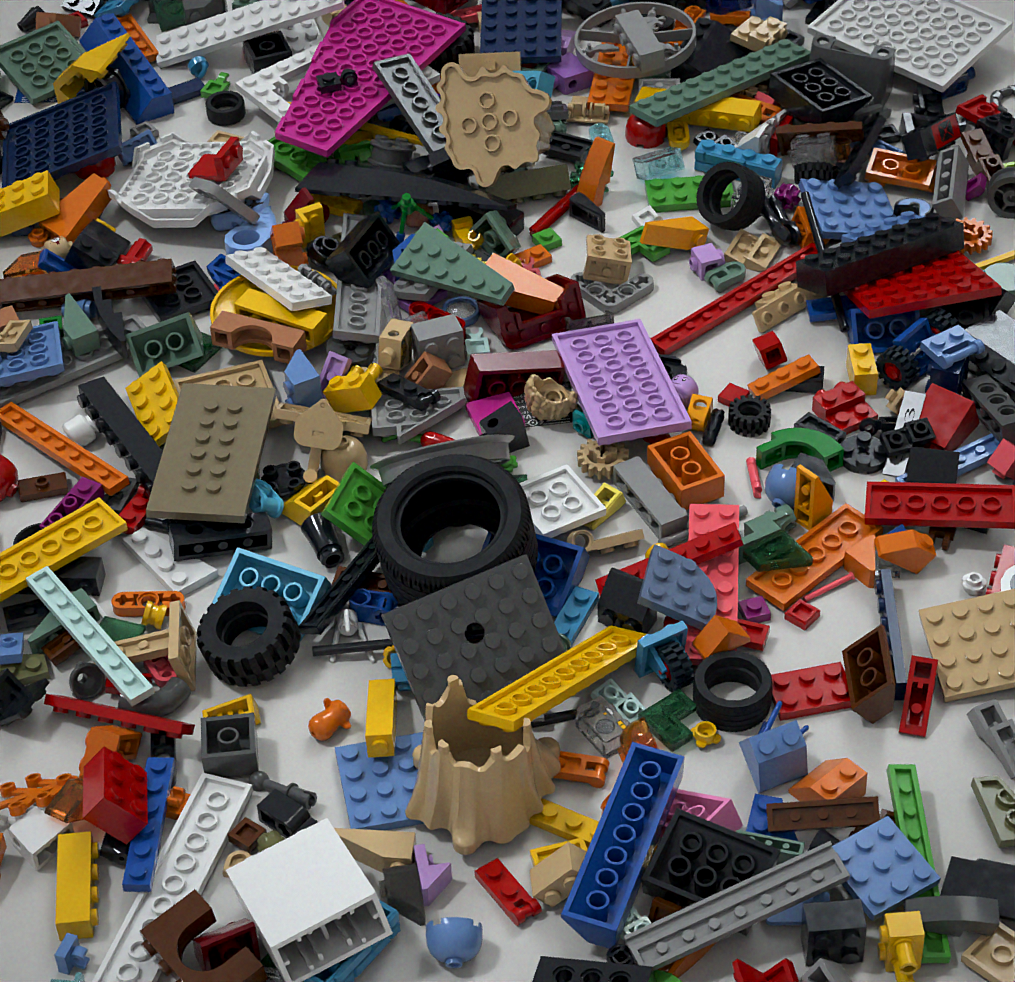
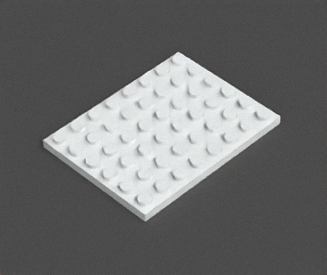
M838 0L807 26V33L813 36L816 33L834 36L836 41L833 45L852 53L867 56L871 55L876 45L895 48V72L943 93L1012 29L1013 22L961 0ZM884 52L878 53V55L880 56L888 55Z

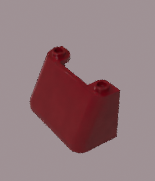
M559 274L546 277L545 279L565 288V290L557 298L560 309L543 315L514 307L507 308L506 305L502 306L481 299L476 301L481 316L501 343L509 349H519L551 338L552 334L572 331L585 323L586 312L579 282Z

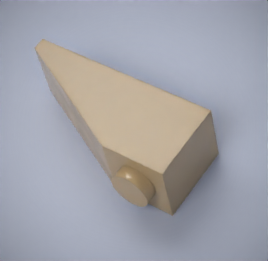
M334 828L355 860L385 875L413 876L415 866L414 845H416L415 832Z

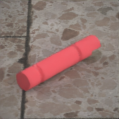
M749 457L746 459L753 495L755 498H761L762 486L756 459Z

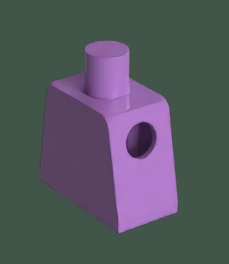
M571 52L562 56V62H552L547 67V73L555 76L553 89L556 88L564 95L589 88L592 85L594 72L584 67Z

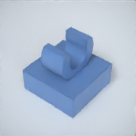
M67 933L54 955L60 973L69 975L74 966L85 969L90 960L89 957H85L88 950L80 946L77 935Z

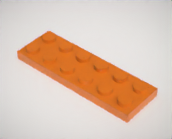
M608 43L619 47V52H599L598 62L614 66H627L629 56L625 46L618 43ZM594 72L587 109L590 110V103L593 102V109L595 103H605L610 107L609 111L628 112L636 78H613Z
M845 503L747 577L746 586L782 611H785L844 565V556L847 549L869 535H875V538L882 535L884 527L882 525H865V515Z

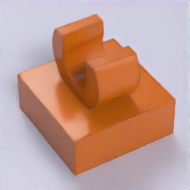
M174 786L173 790H170V795L167 798L166 818L178 820L191 795L185 793L184 788Z

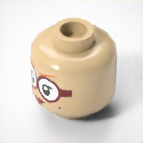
M60 236L47 240L44 243V248L65 259L73 243Z

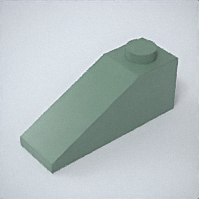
M70 293L65 295L63 322L65 337L62 338L65 348L71 350L75 357L101 348L96 327Z
M82 588L72 593L96 622L101 620L97 605ZM51 612L27 639L32 654H44L41 648L66 630Z

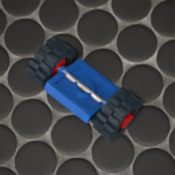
M939 309L930 312L925 318H919L893 340L894 345L892 347H889L877 357L875 363L878 366L877 371L880 372L878 375L879 379L883 378V383L885 385L888 383L890 389L895 387V390L898 391L901 387L905 390L927 371L930 361L934 362L933 359L920 349L921 341L956 325H960L956 324L958 320L956 318L952 319V314H946V310L939 311Z

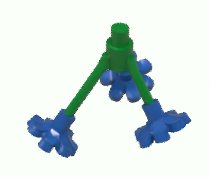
M408 193L402 195L399 203L391 201L390 198L389 200H379L380 205L374 206V211L380 212L381 217L386 218L387 224H392L394 218L399 219L401 217L399 232L396 234L400 243L405 239L406 217L414 211L428 218L429 225L432 227L440 225L443 232H449L452 229V226L448 224L453 220L449 212L442 211L441 214L436 212L431 215L414 203L411 195Z

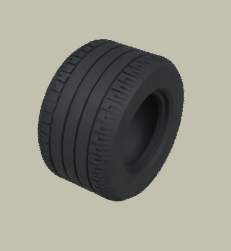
M449 454L419 462L406 469L387 486V489L384 490V493L379 498L372 521L373 543L388 588L402 606L524 554H527L532 569L535 572L538 560V543L527 496L519 482L510 472L486 458L467 454ZM460 524L475 525L487 530L494 536L489 545L481 552L462 561L439 563L421 557L428 541L436 533L450 526Z

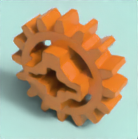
M964 217V220L956 218L955 221L964 223V249L960 250V252L964 254L966 251L972 255L975 251L980 254L981 249L988 250V246L992 244L993 230H990V225H984L983 220L976 222V218L968 220L967 217Z

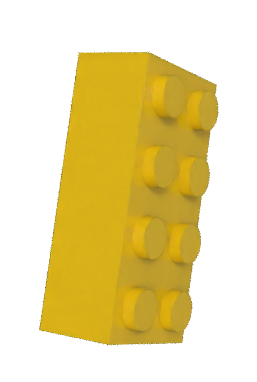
M48 170L42 173H35L30 178L22 181L18 180L10 186L0 188V237L60 214V190Z

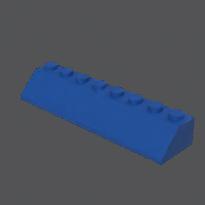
M114 13L104 14L92 21L80 38L79 43L87 52L128 32ZM129 37L126 41L128 44L121 53L118 52L116 60L111 65H108L120 71L130 91L131 97L124 108L136 125L173 114L174 106L171 91L133 39Z
M636 742L631 743L561 913V918L588 943L608 949L618 944L642 883L641 878L651 860L683 778L685 756Z

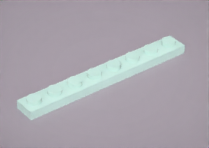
M48 566L26 577L27 585L132 707L155 694L154 688Z

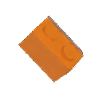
M848 758L825 760L789 788L788 793L799 801L862 797L866 794L868 773Z

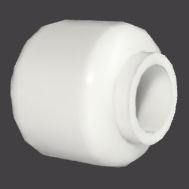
M77 414L62 426L65 432L63 435L81 447H85L96 439L95 432L98 429L88 415L84 417L82 414Z

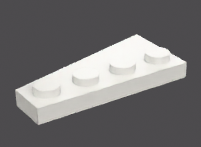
M144 527L122 538L124 546L168 591H179L186 595L219 577L217 569L198 558L174 561L170 543Z

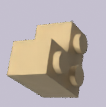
M567 842L530 869L532 896L551 907L566 899L570 894L587 851Z

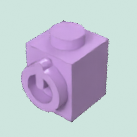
M712 243L691 248L689 266L692 271L696 272L701 281L705 280L704 277L708 271L725 264L722 250L716 249Z

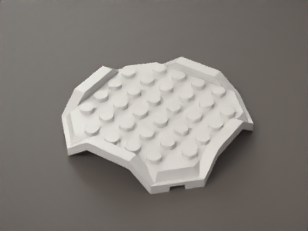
M252 130L240 141V145L243 148V161L229 178L222 182L208 180L216 183L241 202H244L246 197L249 199H261L273 178L274 145L267 140L261 141L260 135ZM172 132L159 137L160 142L150 146L149 142L134 148L131 174L119 193L114 190H108L109 197L153 228L196 227L207 216L218 214L228 208L217 200L204 197L189 187L192 179L189 178L188 172L203 155L217 154L226 142H189Z

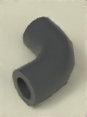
M171 677L160 690L155 691V694L133 707L121 694L118 708L163 717L181 706L190 696L191 690L182 679Z

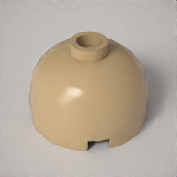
M342 435L341 444L336 449H322L320 467L325 472V476L328 475L336 481H341L352 462L367 470L368 458L364 445L355 437Z

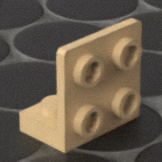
M600 234L587 235V256L583 270V279L619 285L628 281L632 264L630 241L619 237L615 239L607 238Z

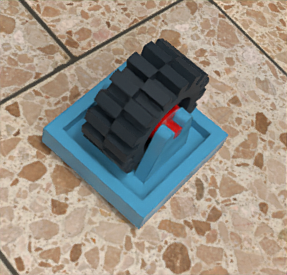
M683 620L676 624H669L653 634H646L637 643L634 668L637 676L641 678L655 672L661 679V683H665V688L669 689L670 692H675L691 685L694 680V669L691 668L692 662L687 652H685L688 627Z

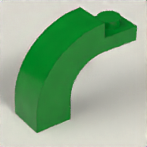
M786 428L771 432V441L756 447V464L762 470L786 459H796L800 453L822 459L829 472L843 466L844 448L832 437L822 432L807 428Z

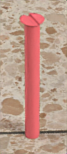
M849 571V574L803 596V600L807 602L851 579L855 580V576Z

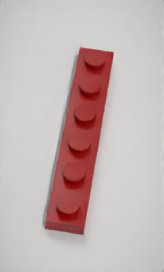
M733 522L668 550L685 558L692 559L698 565L744 546L738 527ZM649 558L620 570L644 579ZM608 575L595 579L600 596Z
M46 694L44 704L54 706L53 711L68 714L69 710L76 711L75 716L91 719V715L98 716V721L113 724L114 720L121 721L120 726L136 729V726L140 725L144 726L143 731L159 734V730L167 731V737L182 739L183 735H193L195 727L194 724L62 695Z

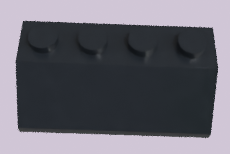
M377 211L359 221L327 258L325 263L338 280L368 289L393 260L392 250L401 243Z

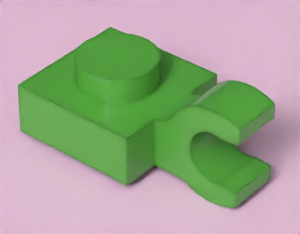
M221 72L216 80L210 79L201 89V97L207 99L216 92L228 91L231 83L226 80L229 74Z

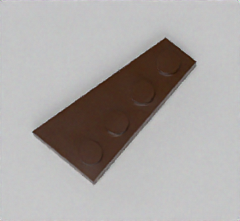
M862 121L776 126L781 156L789 155V151L797 150L798 153L805 152L807 147L817 146L818 149L826 148L833 142L836 145L864 140Z

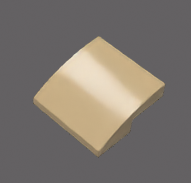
M740 229L724 253V258L726 262H741L749 270L765 271L781 244L765 233H762L760 238Z

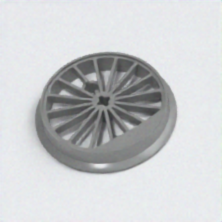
M484 435L442 442L387 457L372 464L370 468L379 471L383 487L387 488L406 469L419 462L441 455L467 454L486 458L502 465L510 461L509 443L515 437L513 435Z

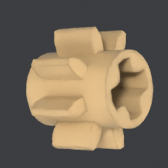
M901 387L897 392L891 389L885 397L889 400L886 407L899 415L905 390Z

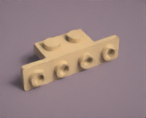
M790 281L779 284L778 289L764 293L761 299L754 302L757 310L752 315L758 331L763 333L806 307V300L820 299L823 296L799 288L797 283H791Z

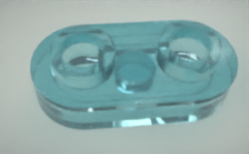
M596 123L589 128L590 140L594 141L595 137L598 136L614 143L607 125Z

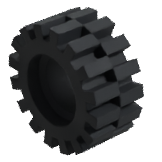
M819 161L798 163L794 165V183L798 185L800 179L810 178L832 180L833 164Z
M742 395L740 400L736 397L734 402L731 401L728 410V425L732 431L735 430L736 434L739 435L742 432L744 437H747V434L755 437V433L760 436L763 431L766 433L768 428H770L771 405L767 403L766 399L760 400V396L752 398L753 395H748V398H745V395Z

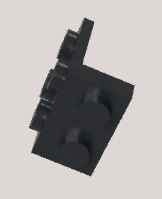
M8 668L0 672V726L4 724L8 726L19 718L23 720L33 711L32 705L46 694L45 688L50 682L44 678L24 686Z

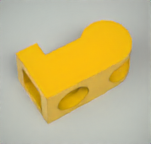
M471 216L452 220V235L455 242L471 244L468 239V233L473 227Z

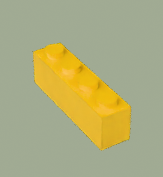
M250 288L234 304L236 314L304 330L306 344L313 347L329 331L327 313L312 308L291 311L269 294Z
M91 831L58 834L55 924L60 941H63L67 933L77 935L78 939L94 937V926L99 925L98 909H94V903H99L98 886H95V881L99 880L98 864H95V859L100 858L99 843L93 841Z

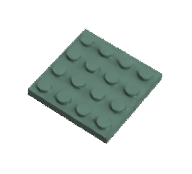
M56 21L0 45V68L30 103L34 105L56 95L53 86L55 80L86 51L59 21Z

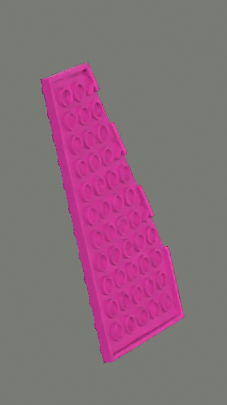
M395 0L352 1L330 21V27L323 41H320L305 77L300 80L292 96L293 100L275 130V139L328 158L392 99L372 68L375 61L410 53L422 71L466 31V24ZM345 69H352L356 72L357 81L354 85H341L342 90L321 94L316 81L317 75L336 72L338 76H341L342 71Z

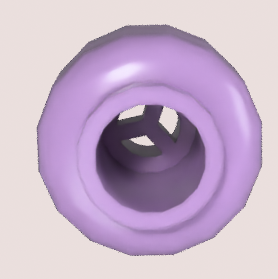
M684 374L676 375L671 381L686 409L689 407L692 394L698 395L699 388L693 378Z

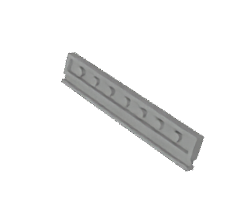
M829 841L624 936V941L637 965L651 966L653 971L836 887L850 880V874Z

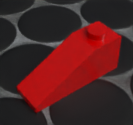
M912 655L899 733L926 737L937 677L938 659Z

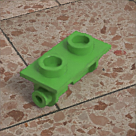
M368 140L351 145L343 144L334 151V158H339L340 162L345 163V160H356L355 158L359 157L360 164L368 162V157L372 155L373 145Z

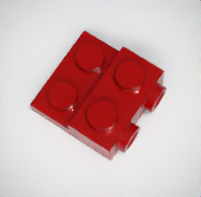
M841 381L833 389L828 391L821 389L813 396L812 411L819 418L846 432V435L859 430V423L862 419L867 417L875 420L878 419V414L865 402L866 394L853 381L848 383Z

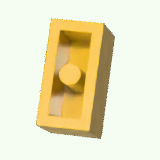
M871 343L849 344L847 346L846 359L849 381H853L866 395H876L878 371Z

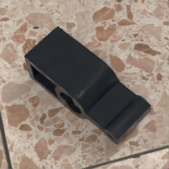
M274 789L257 804L259 821L272 830L279 832L285 838H289L298 831L318 823L302 805L277 789Z

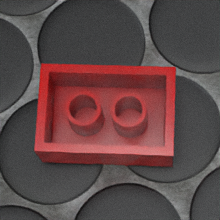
M104 746L83 767V819L127 845L148 824L147 772L141 766L134 765L124 759L120 753L111 751Z

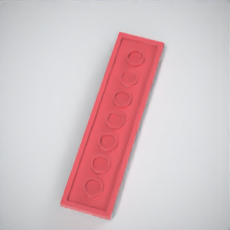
M690 504L688 541L733 522L736 523L739 530V505ZM739 548L697 565L708 576L716 591L717 609L715 615L738 621ZM686 624L688 632L685 652H687L692 665H699L704 659L692 646V642L702 630Z

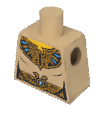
M391 319L379 338L378 364L381 367L401 370L412 362L411 324H414V322Z

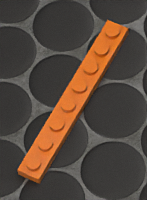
M13 402L0 408L1 425L79 476L102 484L104 492L112 496L130 484L128 476Z

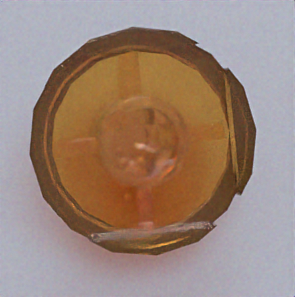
M645 717L634 720L622 730L620 735L621 747L617 748L622 763H624L632 742L659 749L655 738H653L651 731H649L651 729Z

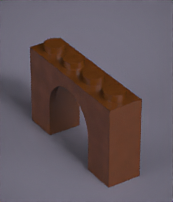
M195 889L140 930L144 941L141 943L144 951L150 958L155 955L160 961L157 964L166 977L172 975L176 982H264L268 979L263 965L246 946L213 970L196 971L182 963L183 953L192 939L216 922L211 906Z

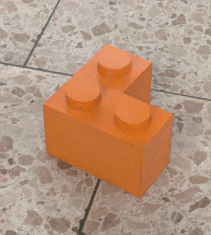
M298 221L272 225L270 237L274 255L289 265H309L307 253H303L301 248L305 240L303 226L299 227Z
M117 725L91 727L85 738V754L79 763V779L83 780V767L104 746L111 751L120 753L126 760L136 759L142 733Z

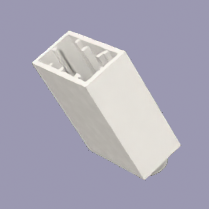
M327 818L298 831L289 838L256 855L248 857L226 870L245 914L249 920L254 922L256 933L285 982H302L393 934L375 890Z

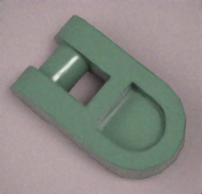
M728 262L708 271L704 279L710 285L713 284V288L718 293H722L728 286L738 283L745 278L746 267L741 262Z

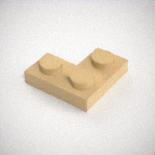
M10 320L4 330L0 332V352L14 353L19 350L33 328L31 320Z

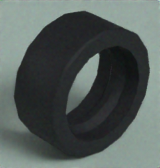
M216 92L210 95L205 103L208 120L213 124L219 126L234 125L245 117L244 99L237 92ZM221 107H233L231 109L219 110Z

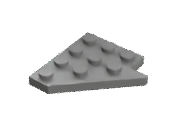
M464 388L436 389L441 395V400L436 404H430L429 408L424 411H419L382 393L378 402L371 409L373 436L389 437L397 435L398 444H403L465 406Z

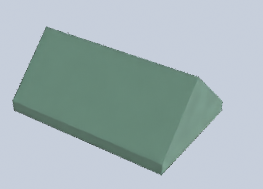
M190 312L125 335L139 377L161 361L168 368L204 356L202 333Z

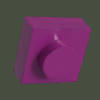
M982 172L967 181L965 198L967 201L984 193L987 177Z
M763 596L738 601V610L743 620L755 623L771 620V612Z

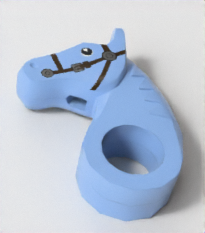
M264 193L261 199H245L243 202L260 215L255 225L246 222L229 209L210 215L211 223L215 230H230L225 235L226 255L234 254L235 251H253L257 247L266 248L267 251L272 253L273 247L270 231L272 225H277L275 215L271 211V206H268L270 201L269 193Z

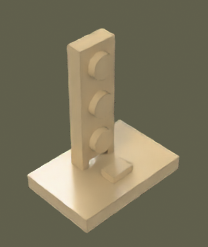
M519 51L459 54V65L468 77L476 76L481 67L486 68L490 73L497 72L503 65L507 66L512 72L521 71V53Z
M180 600L170 602L169 629L114 642L132 663L168 655V660L177 677L186 682L191 691L196 690L197 633Z

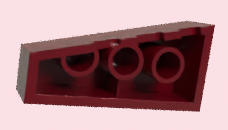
M557 350L471 354L463 385L464 395L468 402L510 392L512 397L520 396L524 392L526 381L532 374L539 376L542 380L550 377L559 385H562L565 366Z

